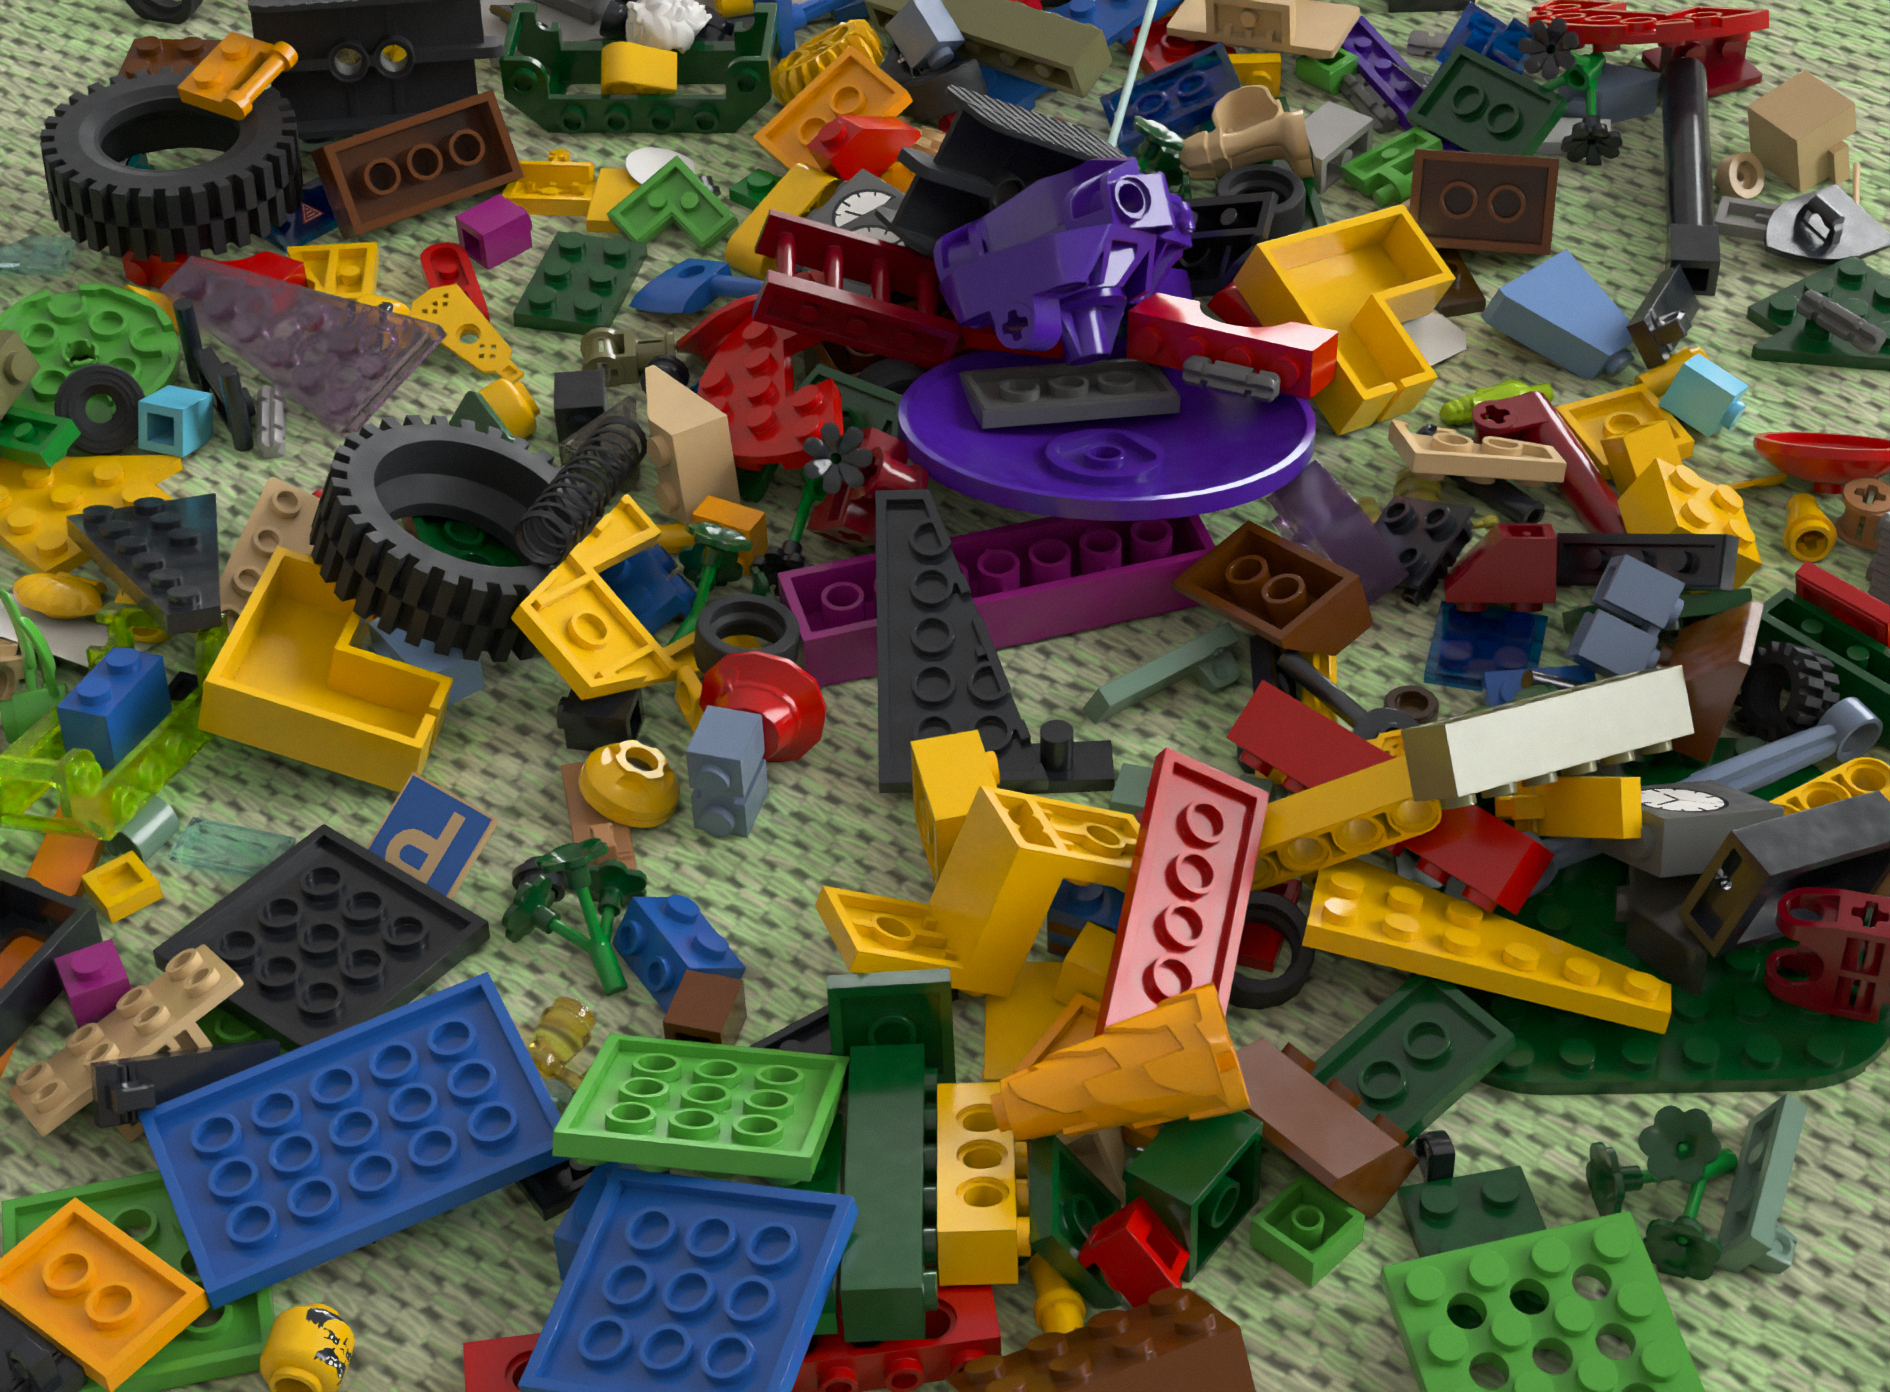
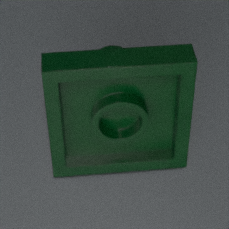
M950 968L827 975L832 1055L850 1057V1046L924 1043L926 1068H937L938 1084L956 1083ZM849 1082L845 1091H849Z
M1056 1135L1032 1140L1029 1234L1031 1257L1038 1252L1095 1309H1111L1122 1305V1294L1114 1292L1103 1278L1100 1267L1094 1262L1085 1268L1077 1259L1093 1226L1120 1210L1121 1201ZM1018 1257V1267L1024 1266L1031 1257Z

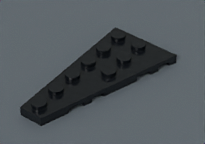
M930 489L875 491L879 793H913L910 741L978 730L985 752H995L1000 773V784L997 785V788L1010 791L1048 790L1049 779L1042 763L1038 761L1031 743L1030 733L1024 719L1020 717L1011 695L1008 679L982 616H979L966 577L964 573H961L954 556L952 543Z
M216 493L166 501L158 497H145L135 500L133 506L114 509V507L109 505H93L84 508L83 514L66 516L68 536L167 635L222 626Z

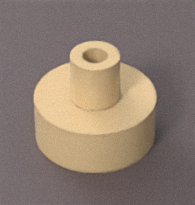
M1749 152L1732 154L1723 158L1718 165L1717 174L1715 175V184L1724 196L1750 199L1757 196L1761 192L1765 180L1764 169L1760 160Z

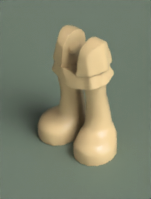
M1303 109L1285 112L1278 117L1236 133L1226 134L1221 126L1210 133L1206 131L1199 132L1185 139L1182 142L1185 146L1182 151H1179L1181 168L1183 172L1189 171L1190 180L1212 181L1216 177L1222 178L1227 172L1238 167L1268 160H1285L1288 162L1292 172L1300 179L1314 177Z

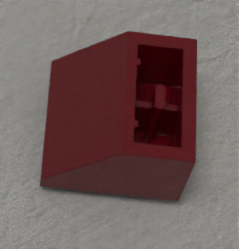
M1497 523L1448 570V574L1443 579L1446 603H1456V610L1467 612L1487 611L1489 603H1510V610L1517 612H1539L1543 610V603H1556L1557 537L1552 524Z

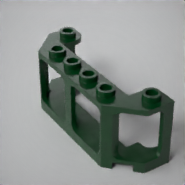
M514 3L503 44L504 55L499 59L504 99L548 133H735L768 103L772 97L771 62L772 56L779 51L780 47L778 3H755L754 23L744 28L743 22H735L733 31L734 41H693L690 49L686 50L683 54L677 49L670 50L677 52V84H725L726 95L566 94L567 88L570 85L601 84L602 49L613 42L627 41H563L561 22H552L551 28H546L539 24L536 19V3ZM516 46L517 51H519L524 56H514Z

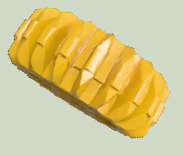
M865 19L849 20L846 23L841 22L837 26L828 28L823 33L815 35L809 41L802 43L797 49L790 51L787 57L781 59L771 72L772 91L780 104H783L785 107L851 44L874 64L879 66L885 55L881 45L882 41L877 32L870 27Z

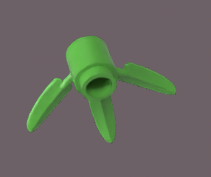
M0 589V599L13 624L21 649L27 691L13 693V699L0 701L2 724L8 744L21 742L23 747L63 740L56 707L69 694L66 684L57 685L55 661L41 631L28 617H22L12 597L5 590ZM37 662L43 678L42 688L39 689L35 676Z

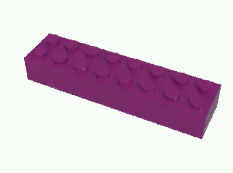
M1199 515L1139 521H1100L1050 516L949 537L954 556L961 573H964L977 612L979 616H982L995 649L1201 606L1196 601L1175 591L1172 581L1216 547ZM876 553L777 573L779 601L796 616L800 628L797 656L798 666L814 677L819 687L878 675Z

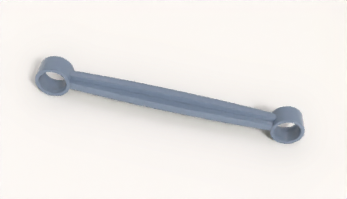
M1845 698L1828 709L1819 720L1817 726L1692 773L1690 777L1676 783L1713 780L1748 794L1832 754L1841 762L1860 758L1877 742L1882 733L1883 724L1858 698ZM1522 832L1554 854L1553 859L1529 897L1538 894L1546 888L1554 879L1559 869L1599 855L1602 852L1591 848V838L1550 836L1541 840L1534 832Z

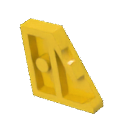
M377 242L287 247L288 258L304 262L309 293L325 315L343 314L346 307L351 302H355L360 296L375 294L380 260Z

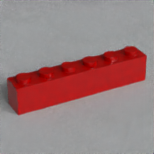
M1264 680L1261 681L1226 737L1244 749L1239 758L1243 763L1266 777L1269 776L1273 768L1286 775L1287 777L1281 786L1294 794L1395 758ZM1475 804L1442 810L1440 823L1434 829L1384 847L1385 850L1397 857L1401 856L1405 848L1416 854L1420 858L1414 867L1443 885H1446L1451 876L1462 882L1466 887L1461 896L1492 914L1498 904L1516 916L1554 857L1553 853L1537 841Z

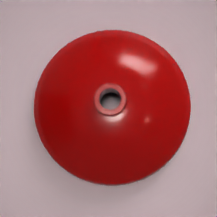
M1766 432L1754 435L1753 447L1762 458L1786 475L1814 482L1813 492L1843 494L1845 484L1854 479H1879L1890 473V439L1822 432Z

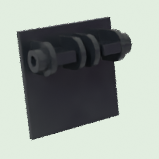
M1394 495L1343 568L1359 575L1361 580L1401 586L1404 590L1401 593L1402 600L1418 607L1422 601L1428 602L1433 591L1439 584L1437 579H1444L1448 574L1447 567H1452L1455 564L1456 558L1462 549L1473 538L1471 530L1474 524L1470 518L1476 510L1470 506Z

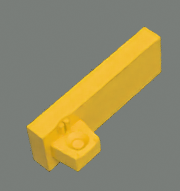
M1557 776V782L1532 787H1522V782L1517 781V793L1495 797V817L1500 820H1515V829L1520 832L1530 831L1538 836L1641 838L1640 777Z

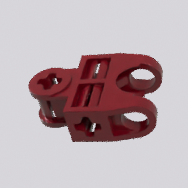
M873 427L861 430L863 439L857 445L858 449H869L873 455L871 465L858 467V470L864 475V483L858 488H851L844 481H841L838 493H828L822 503L816 506L814 512L811 513L806 528L808 531L846 546L862 548L876 545L875 491L927 489L929 480L928 470L919 464L906 465L908 460L906 442Z
M1811 887L1797 888L1784 894L1777 904L1775 924L1782 934L1790 939L1799 941L1800 944H1797V949L1783 948L1769 955L1763 975L1767 988L1779 999L1820 1013L1877 1023L1881 1004H1890V898L1845 889ZM1867 908H1873L1870 926H1863ZM1793 909H1808L1816 913L1821 920H1800L1794 918L1788 912ZM1860 951H1863L1862 961L1858 962ZM1788 968L1808 974L1809 978L1799 982L1789 981L1782 978L1776 971ZM1853 985L1858 986L1855 1005H1849Z

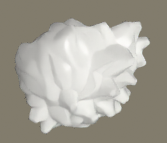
M695 0L629 1L626 4L628 8L626 39L627 42L667 51L677 49L683 54L686 50L690 49L694 36L712 19V15L710 13L706 14V10H704L705 5H699L698 2H694Z

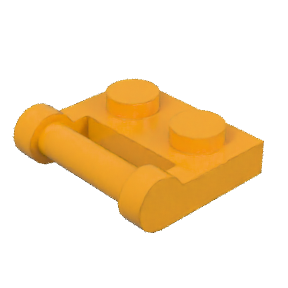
M231 31L177 87L181 101L241 121L252 111V103L282 71H289L297 63L298 55L293 47L283 41L273 45Z

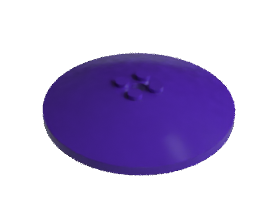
M1116 336L1111 355L1103 360L1126 359L1127 337ZM983 349L950 359L921 375L903 394L898 411V436L900 440L906 442L907 457L914 464L925 467L928 470L929 476L941 484L967 496L1014 510L1054 517L1100 521L1180 518L1224 510L1259 499L1287 485L1305 469L1314 452L1316 431L1314 412L1305 398L1279 393L1278 397L1272 402L1266 403L1253 400L1251 394L1244 398L1207 389V384H1204L1202 388L1190 386L1183 382L1182 370L1160 365L1157 366L1181 396L1180 413L982 429L968 403L959 376L961 371L1066 363L1064 353L1062 359Z

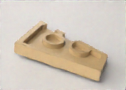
M1391 420L1388 440L1411 472L1419 478L1440 481L1445 479V475L1464 476L1466 480L1479 484H1492L1495 482V478L1514 479L1516 483L1527 487H1543L1545 482L1563 483L1567 463L1553 446L1494 436L1484 437L1482 444H1476L1470 438L1456 434V430L1437 427L1436 434L1428 436L1410 433L1408 430L1409 422Z

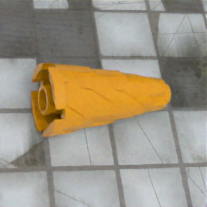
M1214 983L1195 987L1164 999L1158 1003L1155 1009L1104 1027V1034L1047 1054L1045 1061L1000 1080L1001 1092L990 1095L993 1113L1000 1132L1012 1130L1016 1140L1046 1137L1061 1133L1072 1137L1132 1124L1133 1129L1187 1117H1189V1120L1196 1121L1251 1108L1234 1044L1229 1035L1226 1025L1227 1021Z

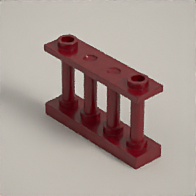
M769 210L756 242L754 253L774 258L775 271L768 269L753 306L752 321L888 358L903 360L929 369L950 360L961 336V326L958 325L957 321L938 316L937 304L942 305L944 297L939 289L940 281L934 259L931 256H925L912 248L777 210ZM795 264L823 272V284L795 277ZM843 278L870 285V297L843 290ZM890 291L917 298L918 311L892 304Z

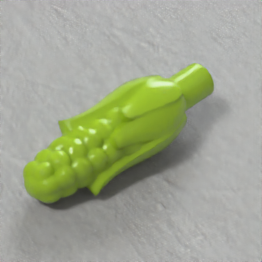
M1507 380L1490 387L1476 388L1474 394L1471 393L1458 399L1450 400L1442 406L1439 413L1440 419L1449 425L1472 423L1473 408L1480 402L1519 396L1530 391L1544 393L1548 400L1552 402L1553 390L1549 383L1528 387L1521 381Z

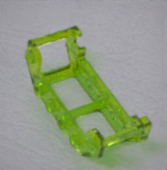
M115 602L106 603L95 615L97 623H106L108 641L105 646L90 645L86 649L89 672L113 647L135 649L132 634L133 627L162 629L138 605ZM221 613L222 626L188 632L198 633L195 645V663L199 686L184 701L171 700L172 711L112 770L101 769L100 765L96 762L94 754L88 749L73 748L65 753L56 708L61 701L0 754V828L110 841L216 735L197 728L205 679L229 636L226 614ZM51 786H54L58 791L62 815L65 819L23 813Z

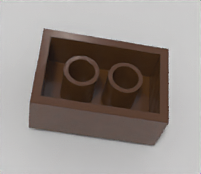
M1416 148L1414 151L1409 213L1433 247L1550 255L1559 158Z

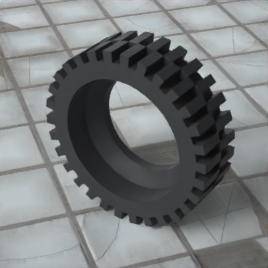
M172 66L159 67L160 74L148 75L147 69L134 71V78L126 80L121 74L110 77V86L107 87L99 82L87 86L88 96L80 92L69 96L70 105L60 103L54 109L55 116H48L44 122L45 129H41L40 146L54 220H58L59 227L64 233L70 231L71 239L80 244L87 240L89 249L100 252L109 246L110 256L123 258L128 251H132L134 260L148 261L151 254H160L161 262L175 261L176 253H187L188 260L200 259L201 250L211 249L214 255L227 253L226 244L233 242L239 248L251 244L250 234H254L262 239L271 233L270 224L280 227L287 221L286 213L293 214L298 208L297 200L301 201L303 196L302 187H304L297 122L295 112L291 110L290 102L287 98L281 99L280 92L271 87L264 90L252 103V111L241 121L181 101L177 87L197 66H185L184 73H173ZM202 148L225 152L206 163L175 170H146L119 163L139 153L143 155L166 149Z
M406 415L403 426L394 417L382 419L379 428L371 422L361 427L359 435L355 432L348 435L344 445L340 444L335 452L311 526L310 545H314L311 554L314 564H322L319 574L325 583L337 582L333 593L342 602L356 599L353 609L354 613L364 620L373 614L380 617L377 628L389 635L396 628L407 632L404 642L419 648L421 640L425 639L435 643L433 653L449 656L452 647L462 649L463 659L479 661L481 652L487 651L492 662H507L511 650L520 661L532 659L537 648L511 617L530 593L563 561L556 565L546 566L532 562L517 547L514 531L515 525L522 515L526 513L528 508L532 506L534 501L548 487L552 479L556 477L564 466L555 469L552 466L555 457L545 450H541L536 455L527 451L530 442L518 436L513 443L501 439L503 430L489 426L487 434L475 431V422L460 419L458 427L449 426L447 416L437 415L432 416L430 424H425L420 415ZM565 479V483L571 484L570 479ZM584 482L577 483L578 487L585 490L588 495H592L593 490ZM562 488L557 489L558 492L564 493ZM567 488L571 497L578 500L580 504L590 507L588 500L576 492L575 489ZM554 497L550 498V502L556 503ZM559 497L564 507L573 514L582 516L579 508L568 499ZM542 507V510L548 511L547 507ZM551 507L556 516L565 523L574 525L571 517L561 509ZM605 508L595 518L584 535L580 537L576 545L581 543L602 519ZM586 511L587 516L591 515V511ZM428 515L446 517L468 523L502 541L517 555L524 566L495 567L455 558L419 541L400 527L395 520L410 516ZM539 517L534 518L536 528L542 537L553 544L565 545L564 539L554 536L545 529ZM545 519L554 531L563 534L556 524ZM527 520L526 530L528 538L538 550L549 555H557L564 551V549L557 550L549 547L540 541L531 528L530 520ZM578 520L579 525H582L583 521ZM570 530L571 534L574 535L576 530ZM521 531V535H522V539H523L524 544L527 546V548H528L531 552H533L535 555L539 556V555L536 554L532 549L529 548L528 544L526 543V541H525L524 538H523V534H522V531ZM604 571L598 573V575L602 577Z

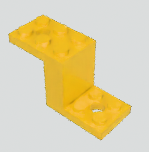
M980 785L928 904L822 886L815 907L848 970L854 974L950 968L951 988L959 989L963 993L975 997H981L985 994L1009 997L1063 878L1079 886H1089L1091 883L1115 887L1123 893L1126 892L1140 824L1132 814Z

